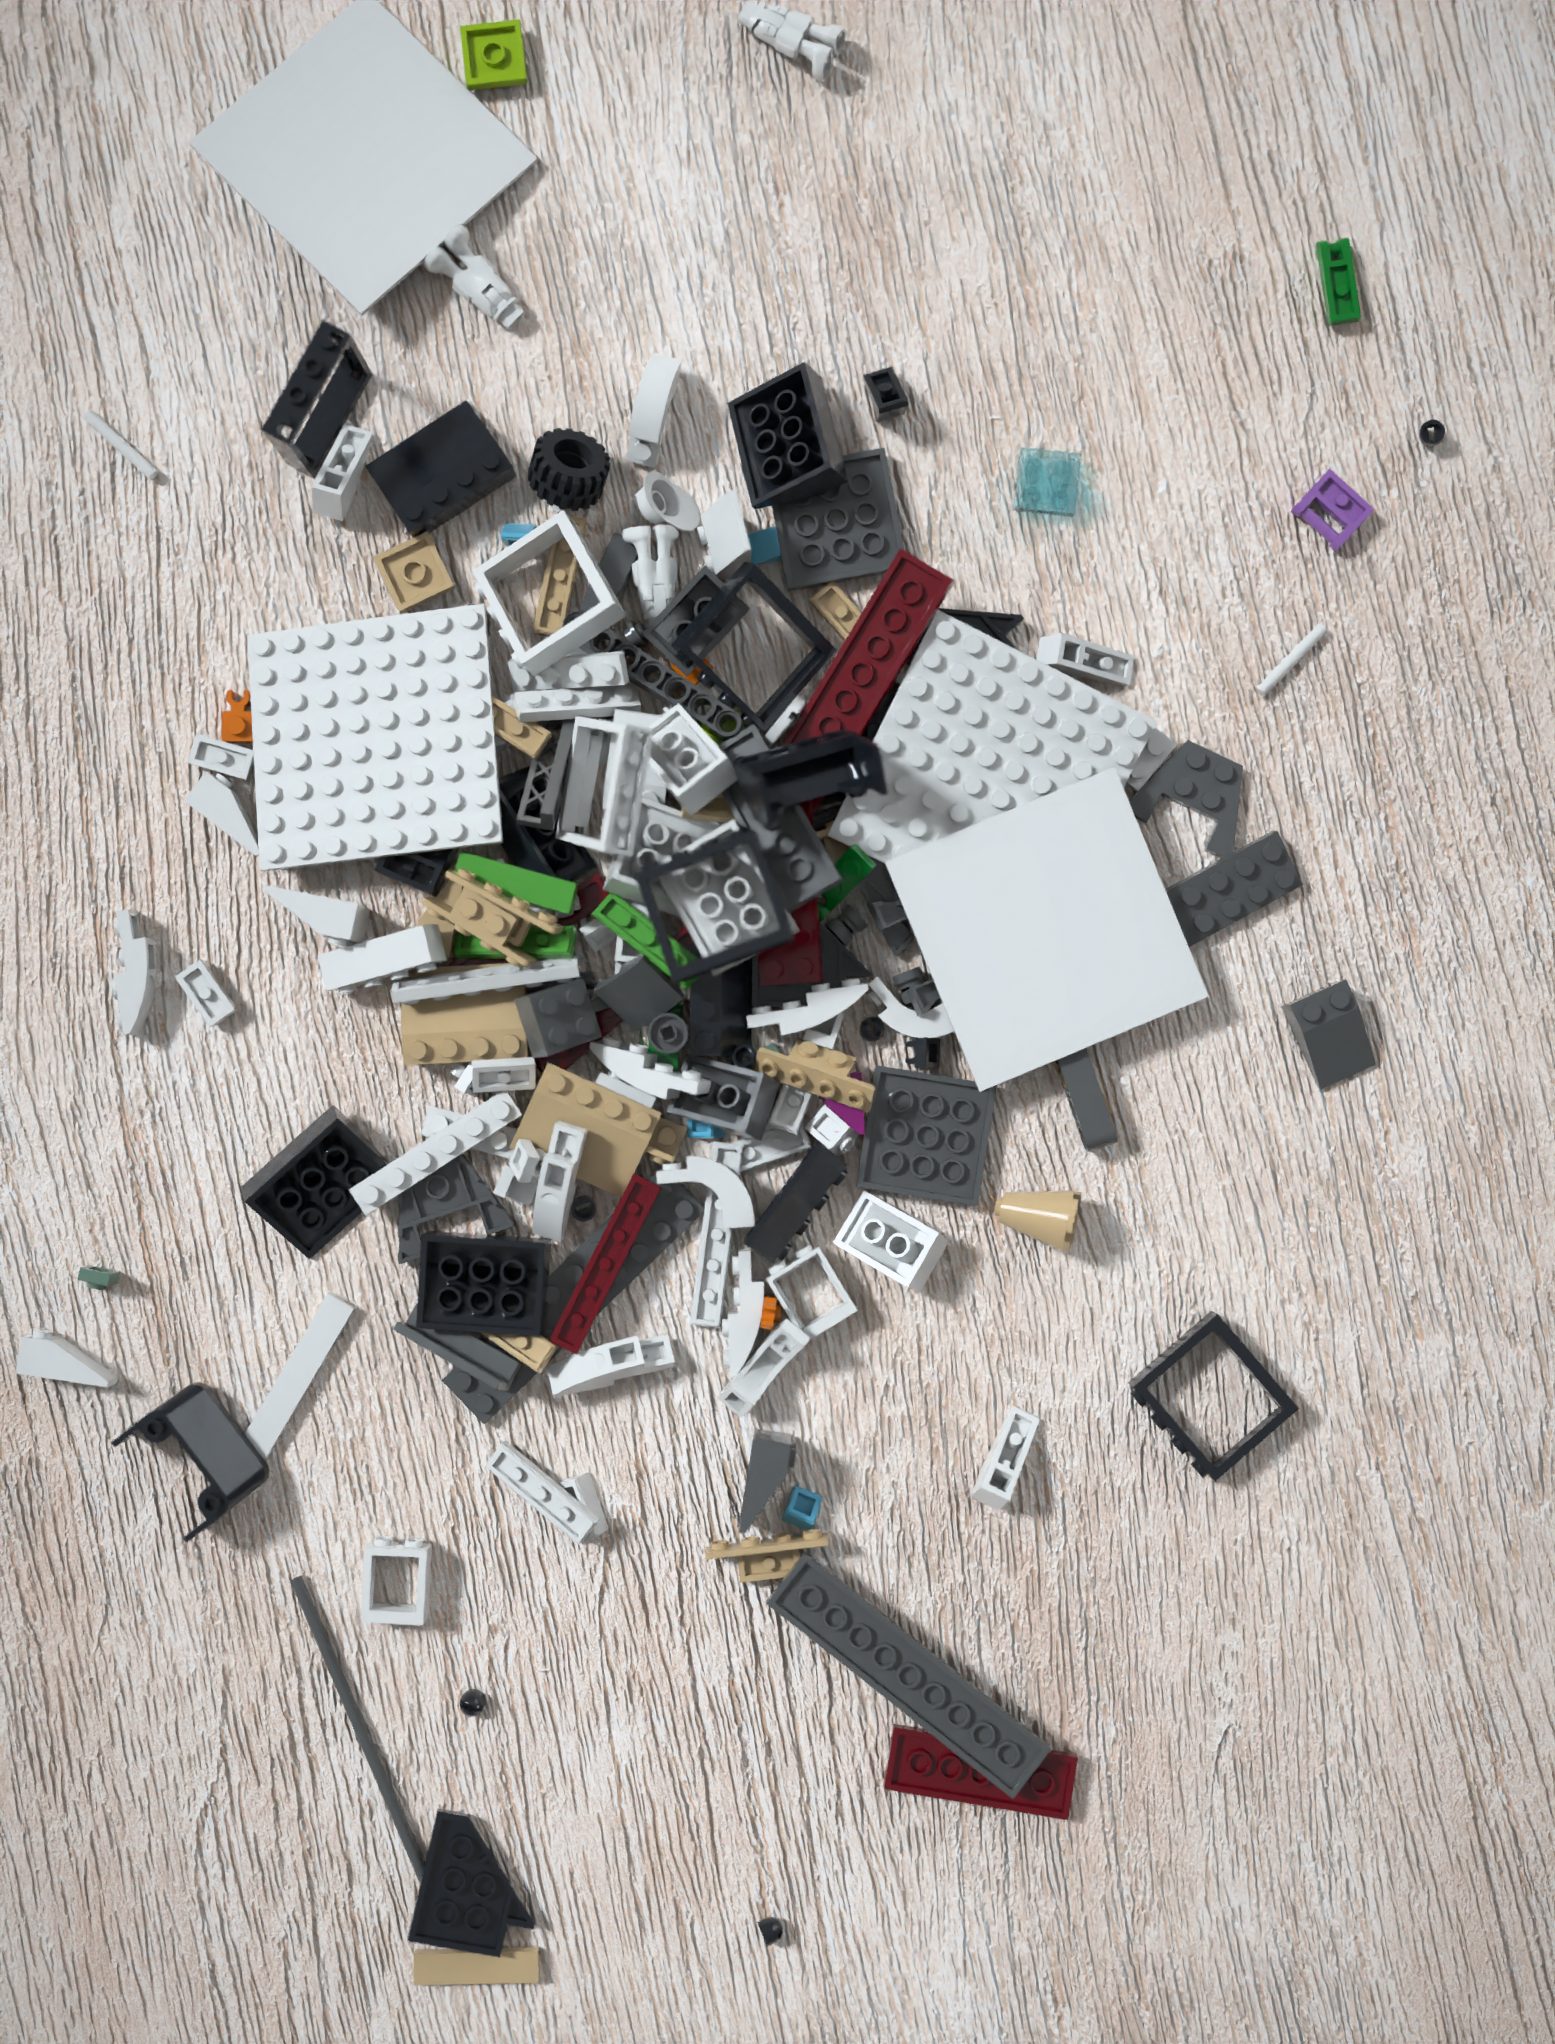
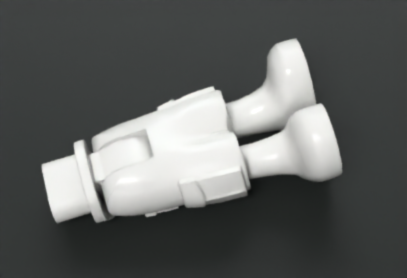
M747 0L738 17V23L748 27L749 33L755 34L762 41L775 47L778 52L795 60L800 58L801 55L807 57L812 62L813 76L822 82L826 80L830 73L833 55L838 56L847 36L846 28L840 25H831L829 27L816 25L812 16L800 13L799 11H789L780 5L766 6V3L762 1L756 4ZM810 38H813L821 42L822 44L810 42L809 40Z
M463 224L456 225L447 234L444 245L468 267L467 270H461L441 246L435 247L427 254L423 261V266L431 273H443L453 279L452 288L464 300L473 303L482 312L493 318L496 323L501 322L508 330L512 329L525 315V311L517 304L519 300L513 296L511 290L499 277L495 266L484 255L475 256L469 246L468 229Z
M657 525L652 528L653 539L656 542L657 561H653L651 557L650 526H637L622 530L623 540L633 544L637 550L638 560L632 564L633 581L635 586L638 587L643 614H645L643 620L648 621V626L675 598V585L678 579L677 561L670 558L672 542L679 536V529L672 525Z

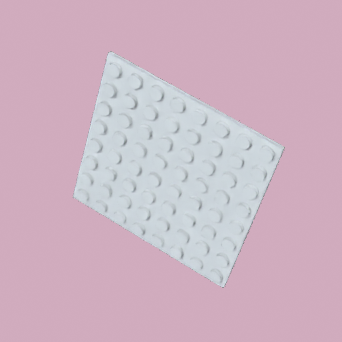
M355 0L188 142L189 146L361 316L422 264L432 249L442 246L447 234L453 227L458 224L465 226L538 162V158L378 0Z
M484 603L247 635L260 871L503 843L487 615Z
M937 610L873 740L880 748L888 794L882 796L872 789L867 790L868 793L862 797L851 798L847 794L827 835L850 847L856 843L868 856L885 863V861L1115 767L1124 788L1157 720Z
M1115 767L885 861V865L979 1092L1209 997Z

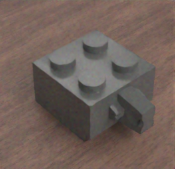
M583 978L560 983L514 999L533 1058L550 1056L602 1037L596 1012L609 1008V1006L599 997L591 999Z

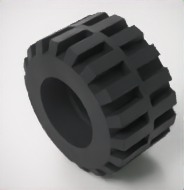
M556 428L553 432L546 431L543 436L537 439L528 469L527 477L532 491H537L536 496L540 499H545L546 503L551 506H558L561 510L567 508L571 509V511H578L579 508L586 510L590 508V505L594 506L601 498L611 465L609 454L604 452L605 447L602 444H598L596 442L597 439L592 436L588 437L582 431L576 432L570 428H566V430Z

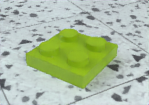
M520 19L460 26L465 79L469 91L528 84Z

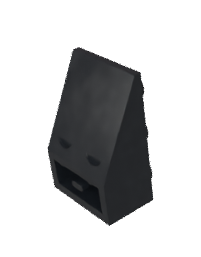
M459 848L380 857L374 871L437 897L446 879L445 875L450 869Z

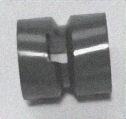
M664 1013L655 1017L649 1024L647 1032L652 1047L665 1054H675L683 1050L690 1036L689 1028L685 1021L676 1014Z

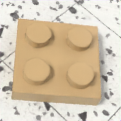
M428 531L373 557L400 614L456 589Z

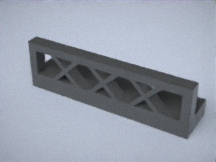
M575 719L542 721L541 726L548 730V727L560 729L561 733L556 741L552 742L549 740L536 761L534 759L531 761L516 819L517 824L554 831L563 795ZM552 751L555 755L553 764L545 768L540 761V757ZM545 777L548 780L547 788L539 794L533 787V784ZM537 803L540 804L542 807L540 812L541 818L526 816L528 808Z
M417 1304L406 1323L397 1321L393 1330L496 1390L508 1391L523 1364L469 1332L416 1328Z

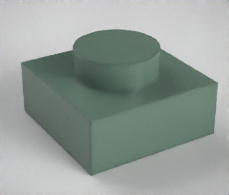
M89 1265L79 1269L77 1280L87 1282V1287L106 1290V1286L118 1283L120 1271Z

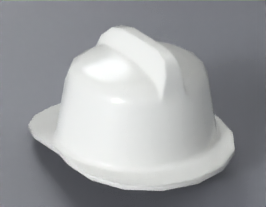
M652 471L646 474L643 487L632 499L643 517L654 524L668 522L681 531H692L697 528L699 524V511L693 499L661 473Z

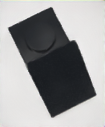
M892 366L863 375L864 385L873 403L876 422L905 414L909 402Z

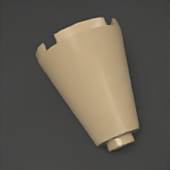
M1077 1191L1005 1192L1003 1198H997L994 1215L1000 1216L999 1223L1063 1252H1070L1079 1216L1077 1206L1078 1203H1081L1082 1193Z

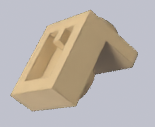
M660 1117L645 1152L650 1153L648 1159L659 1164H666L667 1161L673 1163L688 1127Z

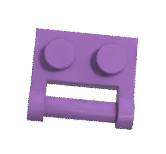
M1329 469L1290 512L1296 517L1300 515L1330 543L1329 547L1336 552L1375 509ZM1312 501L1317 503L1344 528L1340 534L1308 506Z

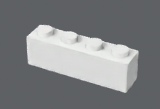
M420 925L318 955L325 990H338L339 995L357 992V986L362 984L365 985V988L384 984L383 979L391 977L392 981L410 977L409 971L417 969L418 973L429 972L436 969L435 964L447 961L439 925Z

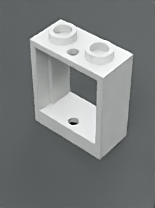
M808 1244L794 1253L797 1257L796 1259L787 1264L782 1260L768 1269L770 1275L766 1276V1280L792 1323L800 1327L802 1332L810 1337L811 1340L858 1310L819 1245L812 1248L811 1244ZM817 1257L843 1302L804 1325L777 1280Z
M378 1536L365 1546L361 1623L424 1625L429 1614L432 1543H424L422 1538H406L405 1542L393 1541L392 1537ZM376 1556L419 1558L416 1604L373 1603Z

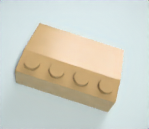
M511 963L438 966L435 970L418 973L416 969L409 971L410 977L404 979L509 965ZM525 984L513 986L512 989L502 992L489 989L482 990L480 994L474 996H465L461 993L451 995L450 998L445 1000L426 998L420 999L418 1003L404 1005L401 1002V1038L404 1065L529 1057L531 1050L514 1001L516 998L528 995Z
M547 1063L509 1149H515L518 1139H529L535 1149H543L548 1153L554 1125L557 1121L588 1129L576 1178L618 1197H622L662 1113Z

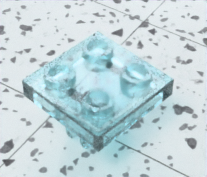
M1021 447L1013 511L1074 517L1081 453Z

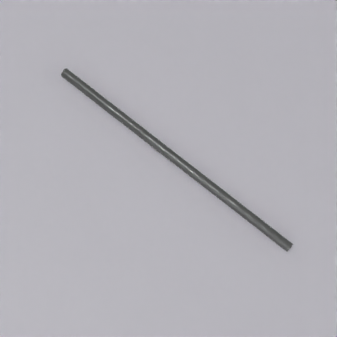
M302 1575L290 1580V1583L420 1883L425 1861Z

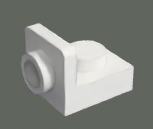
M826 1105L804 1127L838 1157L851 1150L855 1144V1139L858 1137V1134Z

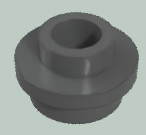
M633 620L627 623L628 626L623 629L628 641L638 648L649 646L648 640L642 635L646 627L641 622L636 624Z

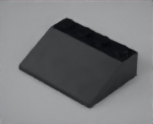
M806 362L795 366L727 403L751 505L754 509L822 495L848 482L822 377Z
M467 400L365 466L412 538L426 531L430 534L517 477L512 464Z
M332 1105L241 1186L243 1199L249 1207L303 1255L311 1259L363 1212L349 1189L388 1165L389 1162L341 1111Z
M428 1231L422 1234L416 1328L541 1336L550 1269L551 1239Z

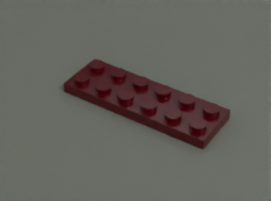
M812 799L800 802L813 826ZM818 897L790 913L800 930L794 934L795 941L758 954L760 986L823 982Z
M893 1723L883 1787L885 1790L1068 1820L1078 1757L1073 1753L1050 1750L1021 1790L1012 1799L925 1729Z

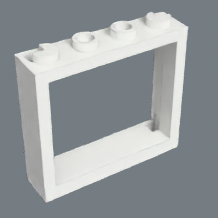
M564 510L473 570L478 581L475 587L484 600H488L490 606L487 607L490 616L496 623H500L502 629L499 630L502 639L508 646H512L514 653L511 656L520 669L525 667L533 676L547 669L627 616L576 523ZM565 537L601 603L527 650L493 585Z
M576 716L555 838L605 853L625 856L633 855L654 734L653 729ZM592 728L598 729L597 735H591ZM604 731L618 733L601 837L597 839L586 835ZM636 733L643 734L641 744L634 743ZM575 826L581 827L580 834L575 832ZM618 838L625 839L624 847L617 846Z

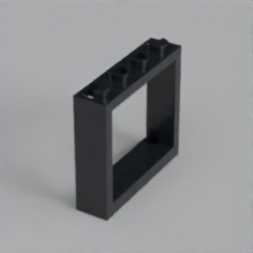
M322 319L261 428V431L289 466L315 479L343 425L348 420L373 375L351 334ZM337 362H339V365H338V367H337L335 373L333 374L331 380L329 381V383H328L326 389L324 390V392H323L321 398L319 399L317 405L315 406V408H314L312 414L310 415V417H309L307 423L305 424V426H304L302 432L300 433L298 439H297L296 442L294 443L293 441H294L295 437L297 436V434H298L300 428L302 427V425H303L305 419L307 418L309 412L311 411V409H312L314 403L316 402V400H317L319 394L321 393V391H322L324 385L326 384L328 378L330 377V375H331L333 369L335 368ZM358 371L363 374L359 381L352 378L354 372ZM285 426L291 429L287 438L282 433ZM307 457L314 461L312 466L307 461Z
M747 562L741 565L671 644L678 652L675 655L676 659L688 669L692 666L699 673L696 678L709 690L713 687L720 694L717 699L731 709L734 708L741 715L740 718L745 727L748 728L755 724L762 732H765L837 651L755 564ZM746 583L812 649L756 714L689 648Z
M745 827L730 833L731 838L721 842L718 839L706 841L700 844V850L689 853L688 850L679 851L670 856V861L659 864V861L650 862L641 867V872L634 874L672 982L676 984L685 982L796 940L758 833L754 829L749 831ZM749 844L780 929L679 966L649 881Z
M1213 1311L1205 1315L1128 1382L1134 1389L1130 1394L1141 1407L1147 1404L1154 1412L1150 1418L1162 1431L1167 1428L1173 1434L1174 1438L1170 1441L1182 1455L1188 1452L1195 1460L1191 1463V1466L1202 1478L1208 1475L1214 1482L1299 1409L1224 1320ZM1212 1331L1278 1406L1276 1410L1213 1464L1210 1463L1147 1389L1150 1384Z

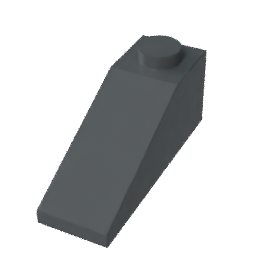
M615 532L598 565L621 604L633 573L632 564L638 560V554L633 544L625 542L622 535ZM590 583L579 609L584 613L601 603Z

